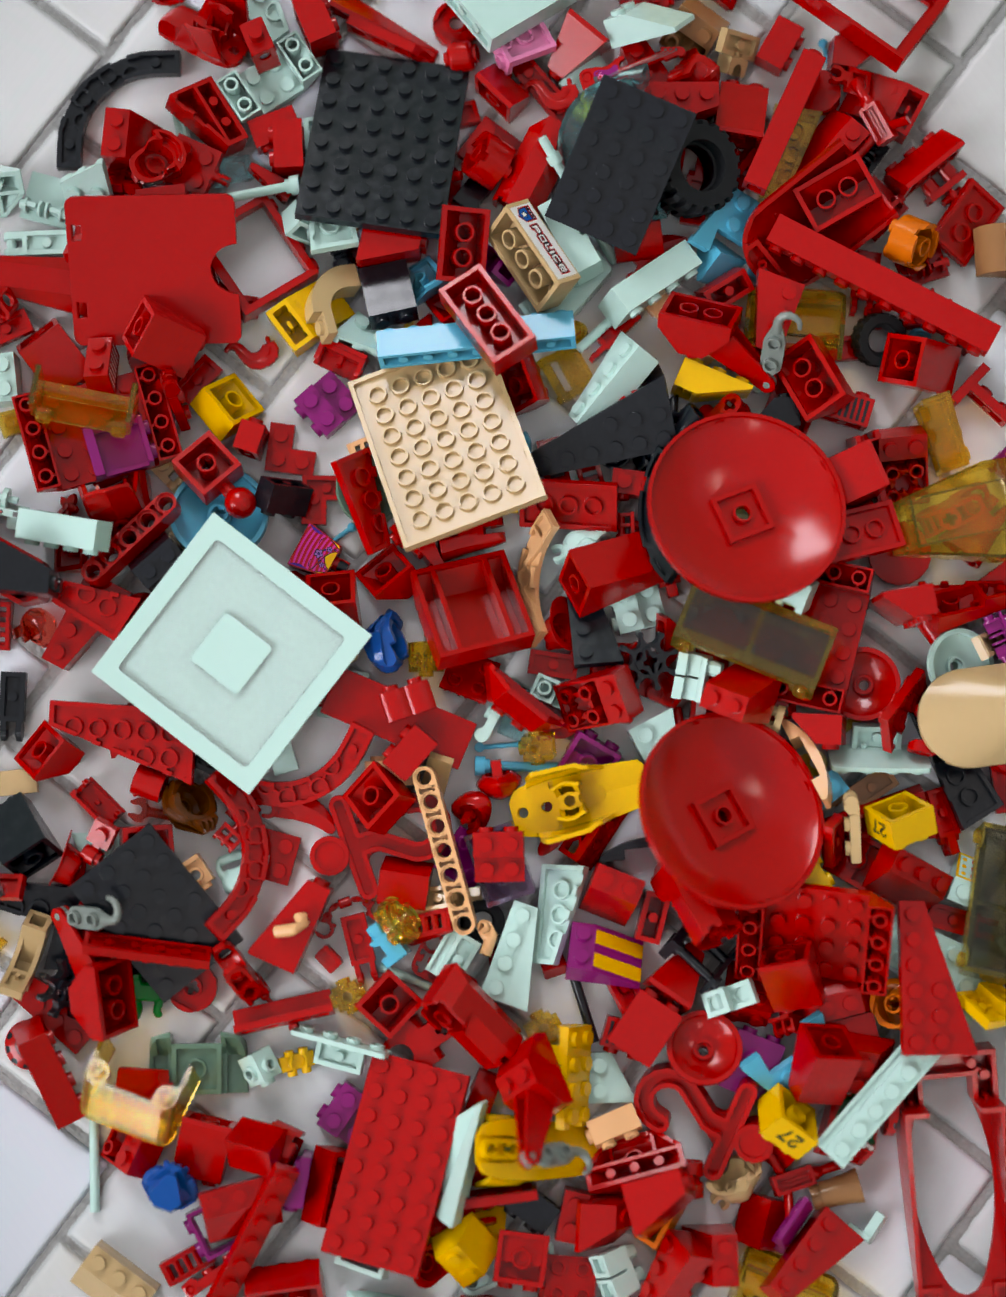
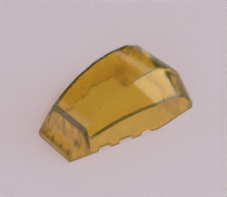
M1006 457L976 463L893 503L907 544L902 549L893 550V556L939 558L943 560L955 559L973 562L985 561L988 563L1006 561Z

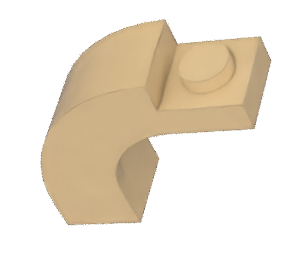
M355 264L340 265L326 271L317 280L307 297L305 304L306 324L315 323V332L320 337L322 345L331 344L338 334L331 309V301L339 298L354 297L361 287Z
M30 909L22 924L19 940L11 962L0 981V994L21 1001L25 991H28L53 924L50 915Z

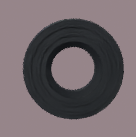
M488 899L473 901L475 914L487 912L492 917V924L499 937L505 925V918L501 908L495 902ZM462 916L460 918L461 928L468 929L471 927V920L468 917ZM476 928L467 935L479 943H483Z

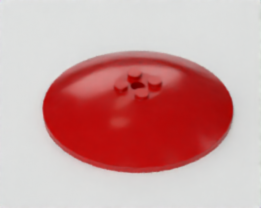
M729 412L706 417L691 424L666 445L659 455L649 479L647 514L653 537L661 553L669 564L688 582L700 590L725 600L740 603H766L784 599L802 591L817 580L829 567L843 539L846 525L845 496L842 484L831 461L819 446L803 432L784 421L767 415L750 412ZM736 510H745L748 513V518L744 520L738 518Z
M716 712L693 716L667 731L650 751L640 776L638 792L639 814L647 842L656 859L668 875L687 892L704 902L724 909L742 911L762 909L772 906L795 893L809 878L820 856L824 837V814L821 798L812 783L814 778L796 750L783 737L762 723H741ZM719 810L723 811L726 814L727 822H723L719 819Z

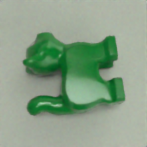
M132 973L138 1019H140L143 1011L142 1001L154 1002V1016L156 1018L162 1017V999L148 982H142L140 973Z

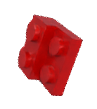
M503 826V831H493V827H478V832H473L475 883L525 882L524 831H518V826Z
M844 835V857L834 869L824 867V865L822 868L856 889L868 890L862 887V884L882 844L871 838H861L862 862L852 864L850 856H845V841H849V836Z
M499 1229L493 1281L498 1282L497 1287L512 1289L513 1284L523 1285L522 1290L537 1292L538 1288H543L550 1236Z

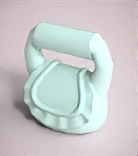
M240 849L222 855L216 861L217 875L222 881L225 893L228 895L233 890L237 881L241 865L226 871L221 866L240 860L242 857V850Z

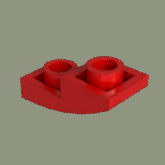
M479 1067L470 1087V1094L465 1103L464 1112L479 1102L488 1100L486 1114H490L498 1093V1087L495 1082L497 1073Z

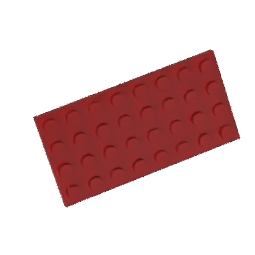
M389 1055L386 1059L372 1057L320 1251L412 1278H419L446 1175L457 1116L462 1114L471 1076Z

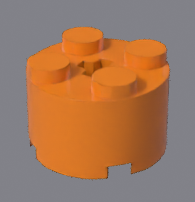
M909 214L902 216L899 220L894 219L889 226L890 235L883 249V256L894 263L912 270H922L927 265L924 264L927 257L932 259L938 245L939 232L935 231L936 224Z
M889 978L886 997L871 995L870 1009L881 1026L900 1030V1006L898 1007L899 979Z

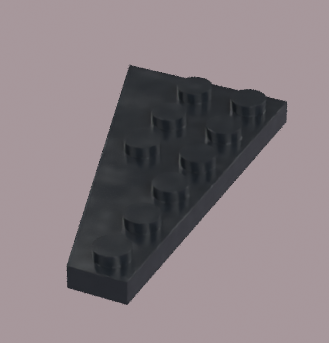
M664 374L531 452L539 477L653 454L658 446L665 448L676 436V430Z

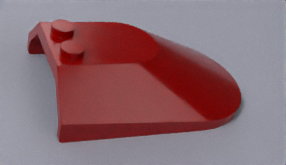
M840 137L763 200L749 216L743 231L742 246L746 262L755 275L756 270L761 268L805 286L821 278L813 274L811 268L805 265L799 267L790 261V257L781 254V256L773 254L768 250V246L765 243L780 213L814 230L793 189L853 155ZM881 192L882 199L821 234L856 251L900 215Z

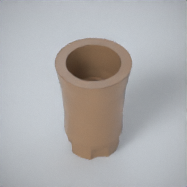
M855 1168L809 1186L815 1210L825 1206L832 1208L851 1203L865 1202Z

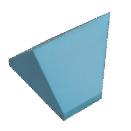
M714 238L710 251L704 253L697 248V256L703 262L697 269V281L708 284L734 267L740 268L747 262L717 238Z
M429 255L408 267L417 306L438 294V290L448 284V282L436 280L437 264Z

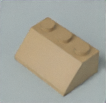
M102 1239L95 1245L70 1280L90 1297H152L161 1285Z

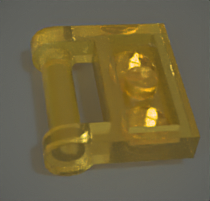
M577 349L558 350L536 362L540 370H543L558 396L556 400L559 405H563L581 395L593 376ZM557 362L572 390L565 391L551 364Z

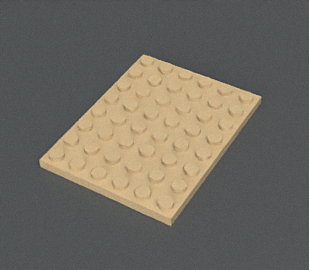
M483 358L386 368L347 382L406 552L548 499L501 374L496 376Z

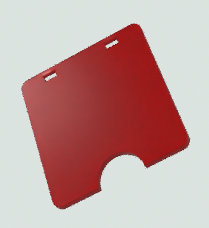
M230 194L71 196L65 201L64 211L74 337L78 344L87 346L88 338L113 337L115 345H125L121 337L144 295L200 326L207 336L206 344L236 343L240 340L242 336L240 293L230 292L222 288L214 279L211 269L213 258L220 249L237 244L235 200ZM73 225L81 226L82 240L74 241ZM79 303H87L88 316L80 317Z

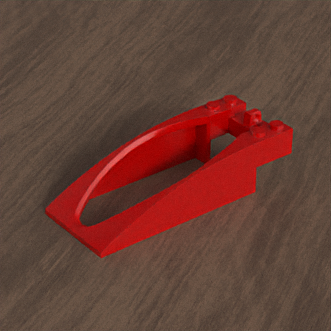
M989 1041L975 1043L979 1055H941L900 1103L898 1124L895 1123V1127L897 1129L896 1138L901 1187L916 1297H1006V1105L999 1099L996 1049ZM966 1076L967 1094L976 1109L989 1149L994 1186L991 1244L983 1280L976 1291L968 1295L956 1291L944 1278L928 1246L917 1214L911 1136L914 1120L929 1119L930 1112L924 1106L922 1080Z

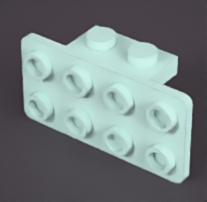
M852 722L850 744L840 745L839 750L826 749L831 770L840 774H847L849 772L873 774L874 772L891 775L898 773L922 775L930 773L932 768L928 757L910 753L907 751V745H901L902 734H896L893 740L895 748L892 754L883 751L880 723Z

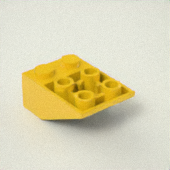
M316 282L288 296L266 312L268 320L296 357H299L321 341L315 332V323L306 324L305 320L306 300ZM344 298L331 301L332 313L338 328L351 318L355 312Z
M685 357L670 391V394H679L680 398L695 403L721 401L725 395L730 393L739 395L741 399H747L753 385L749 384L750 381L744 377L736 376L734 378L727 375V371L720 367L713 366V368L705 366L703 365L704 361L699 358L689 359Z

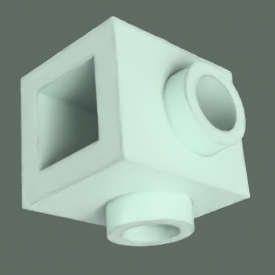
M270 1045L238 1060L243 1075L251 1088L261 1084L262 1088L276 1081L274 1076L282 1072L278 1059L274 1056Z

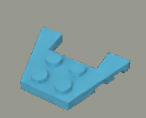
M737 189V191L732 192L734 195L730 202L725 203V206L720 210L712 212L700 224L699 229L688 238L687 242L705 253L710 251L715 235L718 233L743 248L742 238L746 222L760 202ZM748 268L747 274L750 280L756 283V275Z
M816 1010L801 1020L800 1023L825 1024L822 1012ZM754 1052L739 1063V1068L767 1091L777 1083L791 1091L788 1082L793 1055L771 1070H768L757 1052Z

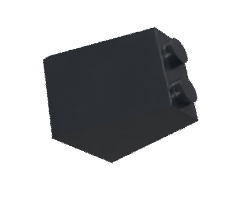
M164 531L132 560L128 566L144 586L152 592L182 554L183 550Z
M0 540V594L58 599V593H61L63 589V578H60V574Z
M21 791L11 795L4 803L0 804V861L4 867L13 874H24L29 878L63 855V849L32 801Z

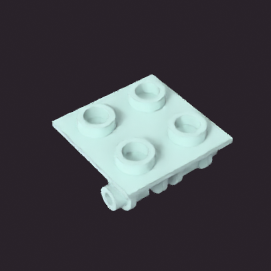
M32 171L25 198H21L19 201V207L22 208L19 217L66 229L65 200L60 186L61 178Z

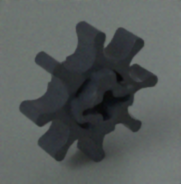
M637 630L635 631V635L638 638L637 646L633 649H628L626 646L620 645L619 650L627 652L630 656L628 665L630 670L635 672L634 682L637 689H639L643 679L650 678L652 687L655 690H660L661 686L658 683L660 673L668 672L670 675L676 676V670L668 668L666 660L670 655L678 654V649L671 647L669 650L663 651L660 647V642L665 634L660 631L656 632L655 639L652 642L647 643L644 640L643 632ZM647 655L652 657V659L649 660V666L643 663L647 660Z
M57 958L58 971L54 976L44 972L39 974L40 978L48 981L49 987L45 993L37 994L36 999L42 1002L52 999L53 1005L47 1013L48 1016L58 1018L60 1011L66 1007L67 1016L75 1019L71 1014L69 992L67 989L74 981L75 975L72 969L68 970L66 960Z

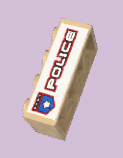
M528 198L505 205L489 228V242L537 313L559 306L581 276Z

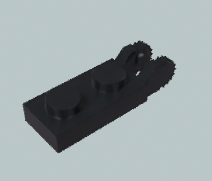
M1 671V741H7L9 737L8 721L16 722V741H23L24 722L26 720L27 672Z

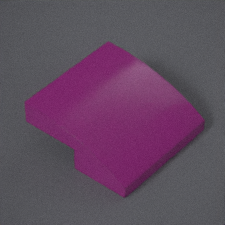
M806 1196L798 1199L771 1239L776 1243L774 1249L780 1254H784L812 1212V1203Z

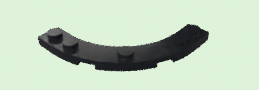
M155 50L126 55V58L112 64L110 62L90 75L71 97V103L66 110L65 116H62L57 139L56 168L58 171H78L79 168L83 167V145L88 123L97 107L112 92L140 79L181 77L180 50Z

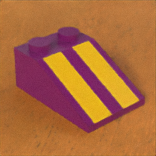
M572 921L565 979L638 989L640 988L644 941L596 924Z

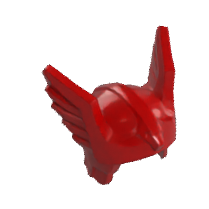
M692 48L687 50L685 56L682 57V61L669 71L670 74L667 75V82H719L721 77L720 67L712 59L701 55L698 49Z

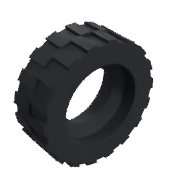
M872 313L859 319L857 325L852 329L853 333L850 338L852 341L851 348L854 351L853 354L858 358V361L865 363L867 366L880 367L884 351L875 352L871 349L869 335L876 328H883L887 333L906 335L907 331L902 325V321L898 320L894 315H889V313Z

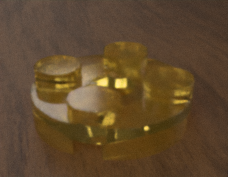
M388 897L378 905L373 917L379 923L392 945H398L399 943L403 945L411 944L421 935L418 929L421 926V920L410 904L405 902L403 905L397 901L398 897Z

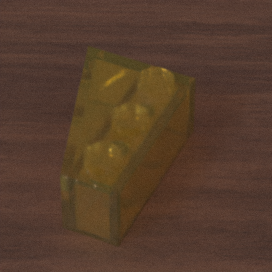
M950 390L921 400L913 408V412L918 425H921L927 433L928 453L937 477L968 466L971 459L970 452L967 446L964 445L962 431L958 423Z

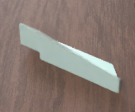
M488 1100L479 1102L457 1116L442 1190L444 1194L436 1213V1217L450 1228H454L461 1223L465 1200L470 1194L476 1164L475 1135L481 1125L484 1124Z

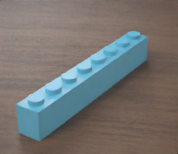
M557 310L551 313L535 312L530 315L521 316L536 336L538 350L533 353L577 349L573 310ZM434 323L428 326L412 325L408 328H386L376 331L377 357L381 369L482 359L481 355L456 323Z

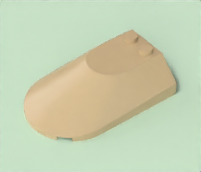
M1006 663L952 670L936 678L926 689L924 695H922L917 711L919 732L928 749L943 759L945 763L965 769L1006 764Z

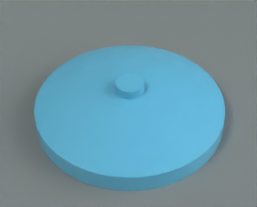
M246 473L233 484L236 488L244 487L249 489L254 496L258 487V483ZM185 482L178 487L174 494L182 511L178 519L171 524V528L178 543L184 549L213 512L256 545L261 541L266 532L269 516L261 513V509L257 506L249 517L237 519L226 511L225 497L222 494L207 506Z

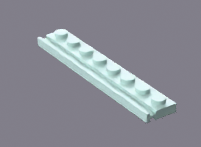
M963 1009L966 1021L969 1024L973 1017ZM900 1044L818 1138L819 1144L817 1146L844 1169L941 1055H901Z

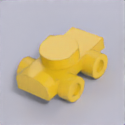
M307 1046L297 1048L298 1053H294L293 1050L284 1051V1057L278 1058V1064L282 1070L281 1073L287 1072L288 1077H294L298 1075L297 1069L300 1068L302 1073L311 1072V1066L315 1065L313 1063L314 1054L312 1049L308 1050Z

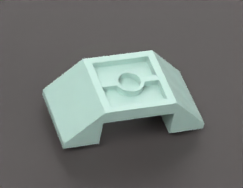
M297 30L276 42V52L281 64L280 66L262 74H258L255 65L240 74L234 69L215 82L241 123L281 108L304 93L322 73V67Z

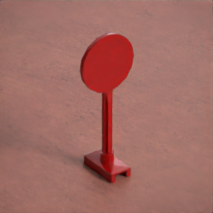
M879 429L864 433L862 436L858 435L846 439L847 447H853L868 439L872 443L881 439ZM885 489L876 497L877 502L888 500ZM899 522L907 545L902 549L869 556L868 558L875 575L884 582L894 585L911 584L922 577L929 568L932 554L930 542L922 530L913 524Z

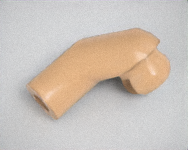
M306 912L296 913L294 915L295 923L275 925L273 927L274 937L295 936L307 928L310 922L308 914Z
M482 919L476 925L477 931L483 940L479 953L491 957L498 934L490 921Z

